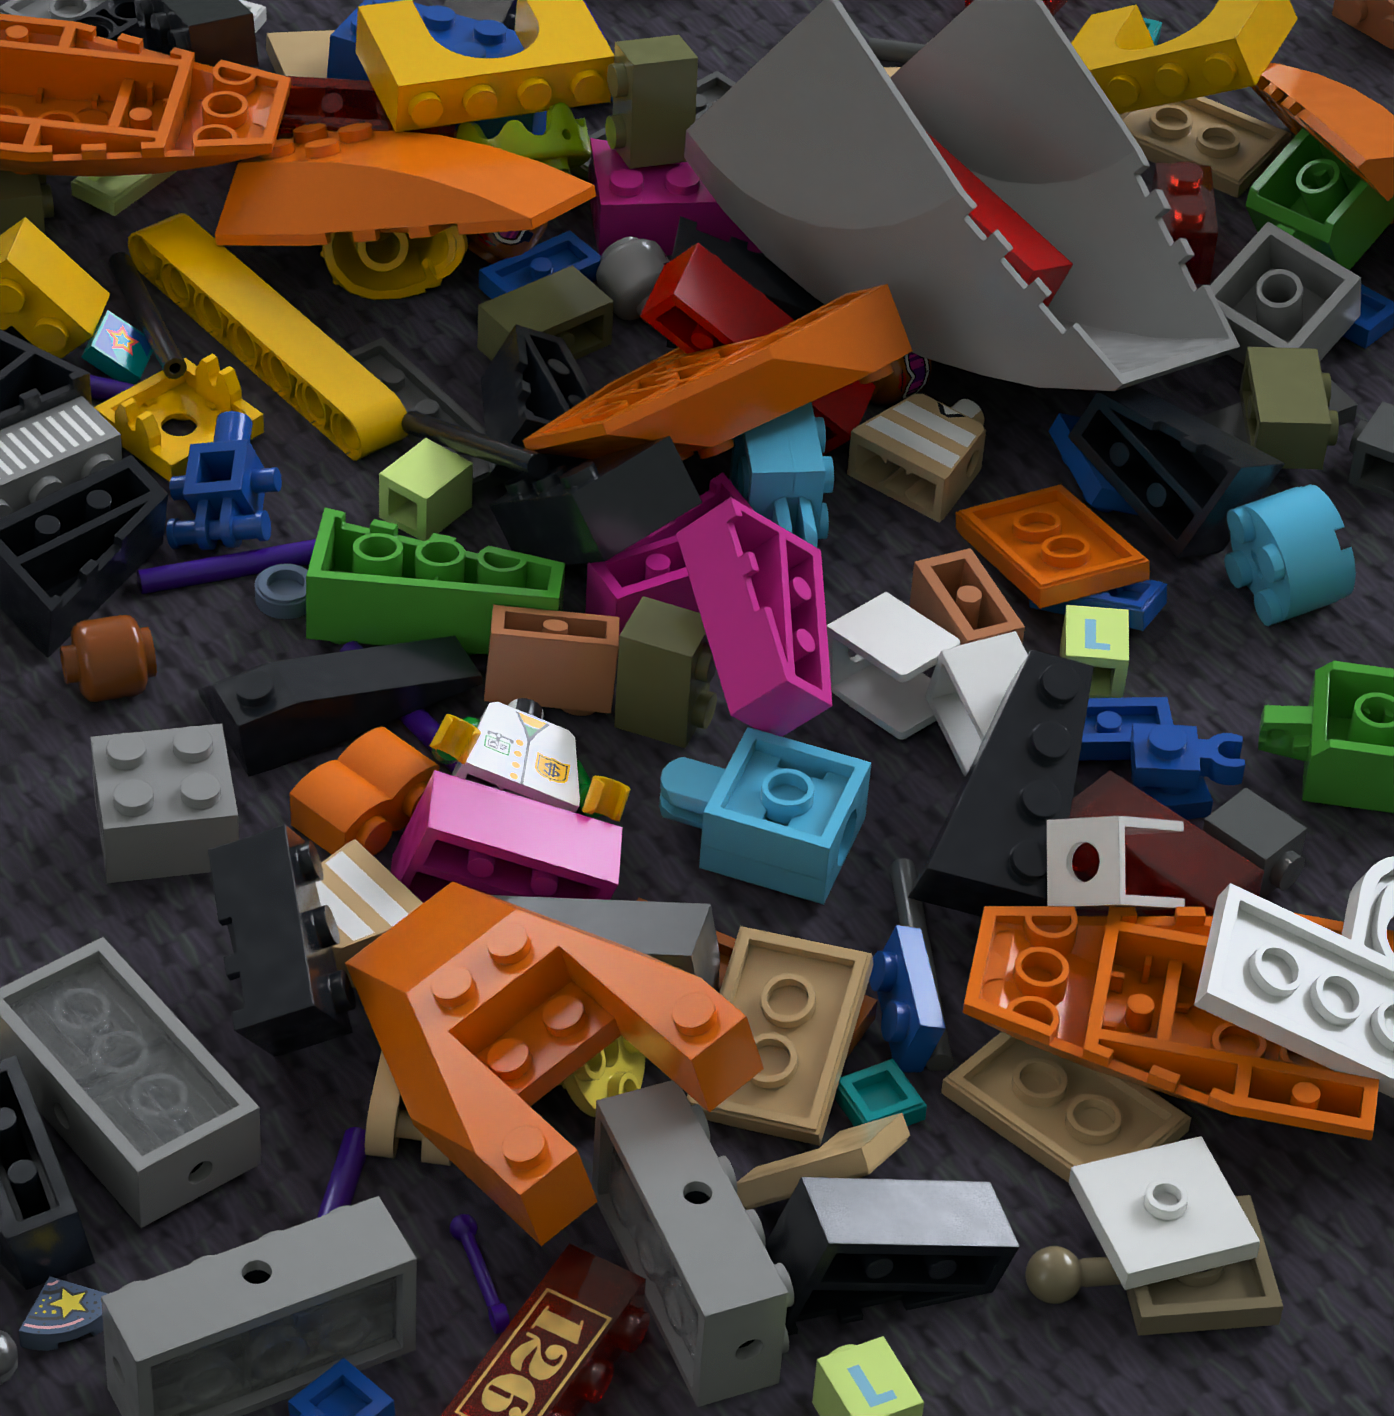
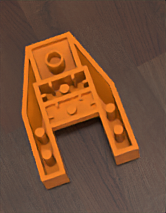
M887 283L846 293L766 336L686 354L678 347L607 384L522 441L525 448L541 454L594 459L670 436L682 461L694 455L693 451H698L700 459H705L734 447L732 438L857 380H859L861 385L867 384L892 374L894 370L891 363L913 350Z
M453 881L345 962L413 1125L540 1246H543L597 1203L598 1200L578 1150L530 1106L620 1036H623L708 1112H711L764 1069L747 1016L702 978L630 947Z

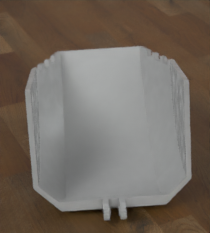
M823 0L720 99L712 102L713 105L709 106V109L686 130L684 158L722 210L770 261L824 304L846 293L888 283L913 350L912 352L921 357L983 376L1038 388L1116 391L1231 354L1240 347L1210 285H1202L1197 289L1185 265L1194 256L1187 239L1179 238L1174 242L1162 219L1171 210V207L1163 190L1154 189L1150 193L1141 176L1150 167L1143 150L1042 0H974L891 77H889L839 0ZM926 131L1073 263L1072 268L1048 308L1042 301L1052 292L1039 277L1028 285L1004 258L1013 249V246L997 229L987 238L969 217L968 214L978 205L963 189Z

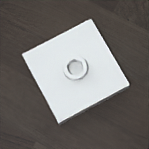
M1202 1136L1071 1167L1069 1185L1124 1290L1257 1258L1260 1240Z

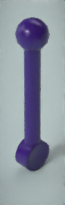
M459 1214L450 1223V1233L454 1239L461 1241L486 1303L494 1333L510 1331V1319L506 1305L500 1302L475 1238L478 1230L477 1221L471 1215Z

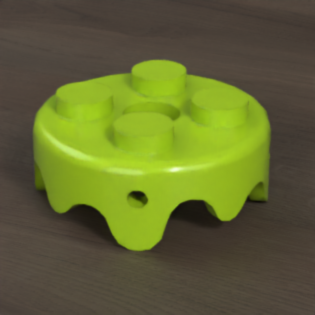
M561 102L549 107L546 113V130L543 135L532 134L518 120L508 121L500 133L491 139L485 137L482 129L475 122L461 123L457 130V139L493 146L542 162L570 175V170L588 162L592 155L585 117L575 119L569 106Z

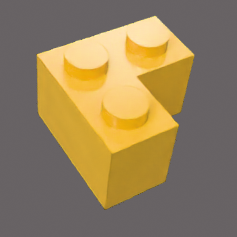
M24 217L0 235V329L4 331L13 326L34 346L58 358H63L93 337L110 293L32 222Z

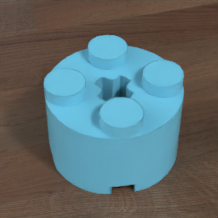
M1309 484L1304 487H1293L1227 512V524L1230 530L1233 552L1225 555L1226 572L1236 588L1247 586L1254 594L1255 609L1264 625L1271 626L1327 606L1349 596L1353 592L1356 569L1352 547L1341 550L1335 533L1336 530L1345 526L1333 502L1316 485Z

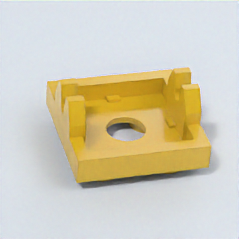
M213 353L201 359L198 366L184 358L187 369L180 378H168L162 370L94 407L121 434L122 447L169 482L172 476L186 475L190 444L213 442L216 419L219 414L226 411L244 413L253 421L251 439L264 433L263 413L242 399V389L235 369L228 366L220 371L218 357ZM170 419L191 420L197 426L192 433L185 436L169 435L162 429V425Z

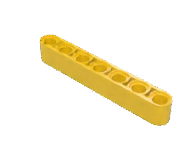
M178 213L130 234L128 237V249L136 269L352 460H359L404 439L408 435L402 428V419L407 412L396 394L223 245H217L216 239L185 213Z

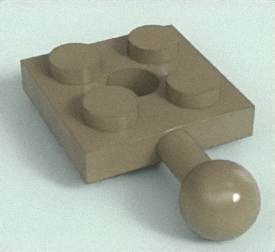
M1251 1195L1235 1197L1260 1240L1257 1258L1212 1268L1206 1272H1196L1127 1289L1126 1292L1138 1336L1280 1324L1283 1303ZM1048 1246L1038 1250L1030 1258L1025 1272L1026 1283L1031 1293L1039 1300L1049 1304H1060L1070 1300L1078 1293L1081 1287L1122 1285L1107 1256L1078 1259L1070 1250L1060 1246Z

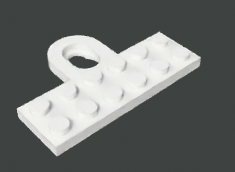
M1394 856L1374 864L1352 888L1348 899L1342 935L1230 883L1217 897L1194 1006L1336 1072L1379 1079L1378 1091L1394 1098V952L1391 950L1387 940V925L1394 918Z

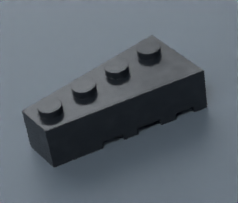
M1031 649L1005 692L979 747V751L959 788L949 814L939 830L927 860L907 898L980 917L983 915L984 906H1048L1047 820L1070 818L1094 666Z

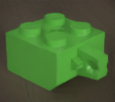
M1303 128L1253 183L1246 202L1247 211L1257 232L1269 221L1348 270L1354 266L1394 220V196L1389 201H1386Z
M1332 661L1315 670L1308 706H1264L1259 726L1258 750L1304 761L1302 801L1394 813L1393 668Z

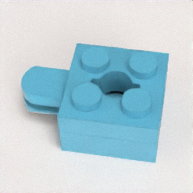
M810 402L734 437L733 442L735 446L732 447L729 480L755 512L817 547L818 539H827L828 508L826 503H822L823 493L833 492L834 466L831 456L822 455L825 452L826 445L824 418L814 417L812 403Z
M747 727L726 769L686 757H679L669 762L662 770L659 808L664 818L702 829L699 868L824 905L865 820L871 762Z

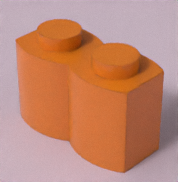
M378 727L372 729L351 743L337 760L321 764L296 784L289 793L291 826L331 855L354 839L369 853L376 855L387 845L393 831L401 830L408 825L434 770L439 771V765L387 728Z

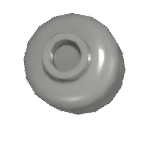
M633 236L625 237L611 244L603 252L596 272V282L598 287L614 301L613 311L620 319L641 318V312L664 265L670 261L655 241L643 238L638 239Z

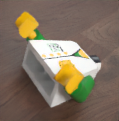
M527 698L515 699L508 705L500 702L489 703L480 719L473 717L460 719L454 715L446 714L429 745L432 748L435 759L440 763L448 765L457 762L451 774L452 776L587 817L597 818L604 815L620 822L631 790L629 786L603 776L595 775L591 781L582 763L577 760L575 736L569 730L543 720L544 712L539 703Z

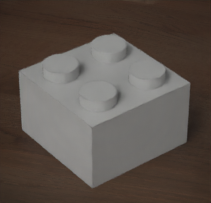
M1269 221L1210 285L1240 345L1233 353L1227 355L1243 365L1247 347L1317 349L1319 361H1321L1361 316V277Z
M222 724L90 737L93 788L107 883L211 872L208 850L239 840L238 811Z

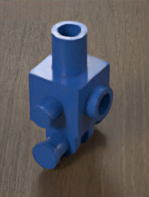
M226 411L219 414L216 419L213 442L190 444L186 475L171 477L169 489L172 499L174 501L186 500L196 516L194 520L180 521L179 518H170L168 520L166 535L168 544L172 549H179L182 545L198 544L201 550H213L216 548L218 540H222L226 548L240 547L242 540L258 539L261 542L270 539L271 521L268 512L263 510L265 493L279 492L281 490V473L277 467L264 468L250 443L253 421L246 414L237 411Z

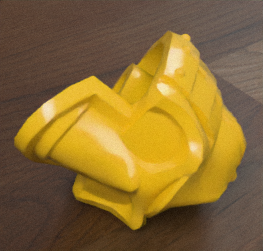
M457 224L432 237L409 239L408 233H380L381 238L377 241L355 243L352 233L335 232L331 234V242L327 245H322L320 256L324 257L326 266L333 277V283L340 285L348 292L359 295L361 298L372 300L401 299L425 293L427 288L440 286L442 278L450 275L463 260L468 248L466 235H459Z

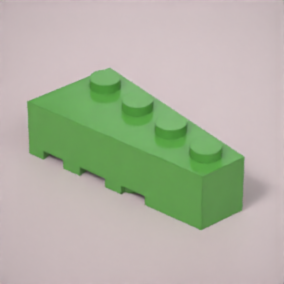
M324 508L306 575V639L326 640L335 644L357 641L361 644L391 645L455 635L468 656L475 654L488 655L493 604L563 611L565 563L489 545L479 553L466 551L461 544L456 542L455 537L433 533L429 540H418L398 535V524L374 519L370 524V528L346 523V512Z

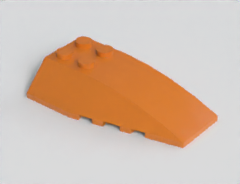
M0 14V170L12 171L20 175L40 174L97 177L158 174L216 166L270 154L273 152L290 93L291 78L222 59L214 67L195 62V52L176 47L172 49L170 55L144 49L142 38L123 33L117 38V41L97 36L96 26L81 22Z
M1270 63L1261 74L1256 86H1251L1255 93L1292 133L1297 135L1302 128L1305 129L1386 201H1389L1394 196V115L1382 105L1342 83L1317 73L1282 64Z
M317 123L293 129V138L277 139L273 152L270 154L247 158L238 162L215 231V239L217 245L314 246L329 244L331 242V234L335 232L352 233L355 243L377 241L381 238L380 233H408L409 239L432 237L457 224L459 235L533 230L596 197L595 185L542 162L489 145L443 135L405 131H373L371 123L351 124L339 128L338 131H327L326 124Z
M984 906L964 1000V1014L1029 1045L1091 1070L1230 1115L1372 1140L1379 1079L1336 1072L1194 1006L1213 916H1206L1204 907H1176L1174 916H1137L1136 907H1109L1108 916H1077L1076 909L1073 906ZM1295 913L1342 935L1344 925L1342 921ZM1387 930V940L1391 950L1394 952V931Z

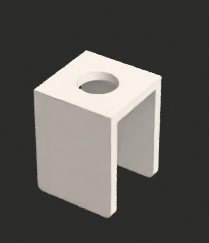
M884 592L827 625L831 692L850 707L901 740L937 721L925 697L931 678L922 672L937 664L941 650L960 645V639L888 592ZM849 649L857 653V655L849 657Z
M1016 631L940 651L925 697L964 776L967 775L979 751V747L1011 680L1028 656Z
M1128 816L1047 820V905L1073 906L1079 910L1109 911V907H1136V911L1167 910L1185 907V898L1126 895L1125 835L1184 832L1183 821ZM1088 842L1096 848L1100 863L1096 875L1091 880L1083 882L1077 878L1073 871L1072 859L1076 849L1081 844Z

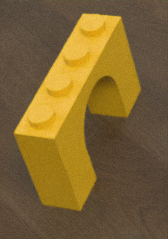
M412 0L358 6L355 52L395 132L548 111L550 106L560 102L565 103L571 108L606 103L611 100L607 83V69L609 64L614 63V54L583 0H517L514 31L525 50L502 58L469 57L443 47L430 35Z
M1219 0L1211 13L1197 26L1170 41L1155 46L1136 4L1092 14L1071 44L1117 113L1123 114L1256 86L1261 74L1272 61L1298 18L1290 0Z

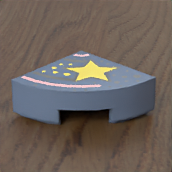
M49 1276L19 1329L20 1347L49 1351L58 1349V1343L70 1341L90 1332L93 1336L103 1331L101 1296L108 1293Z

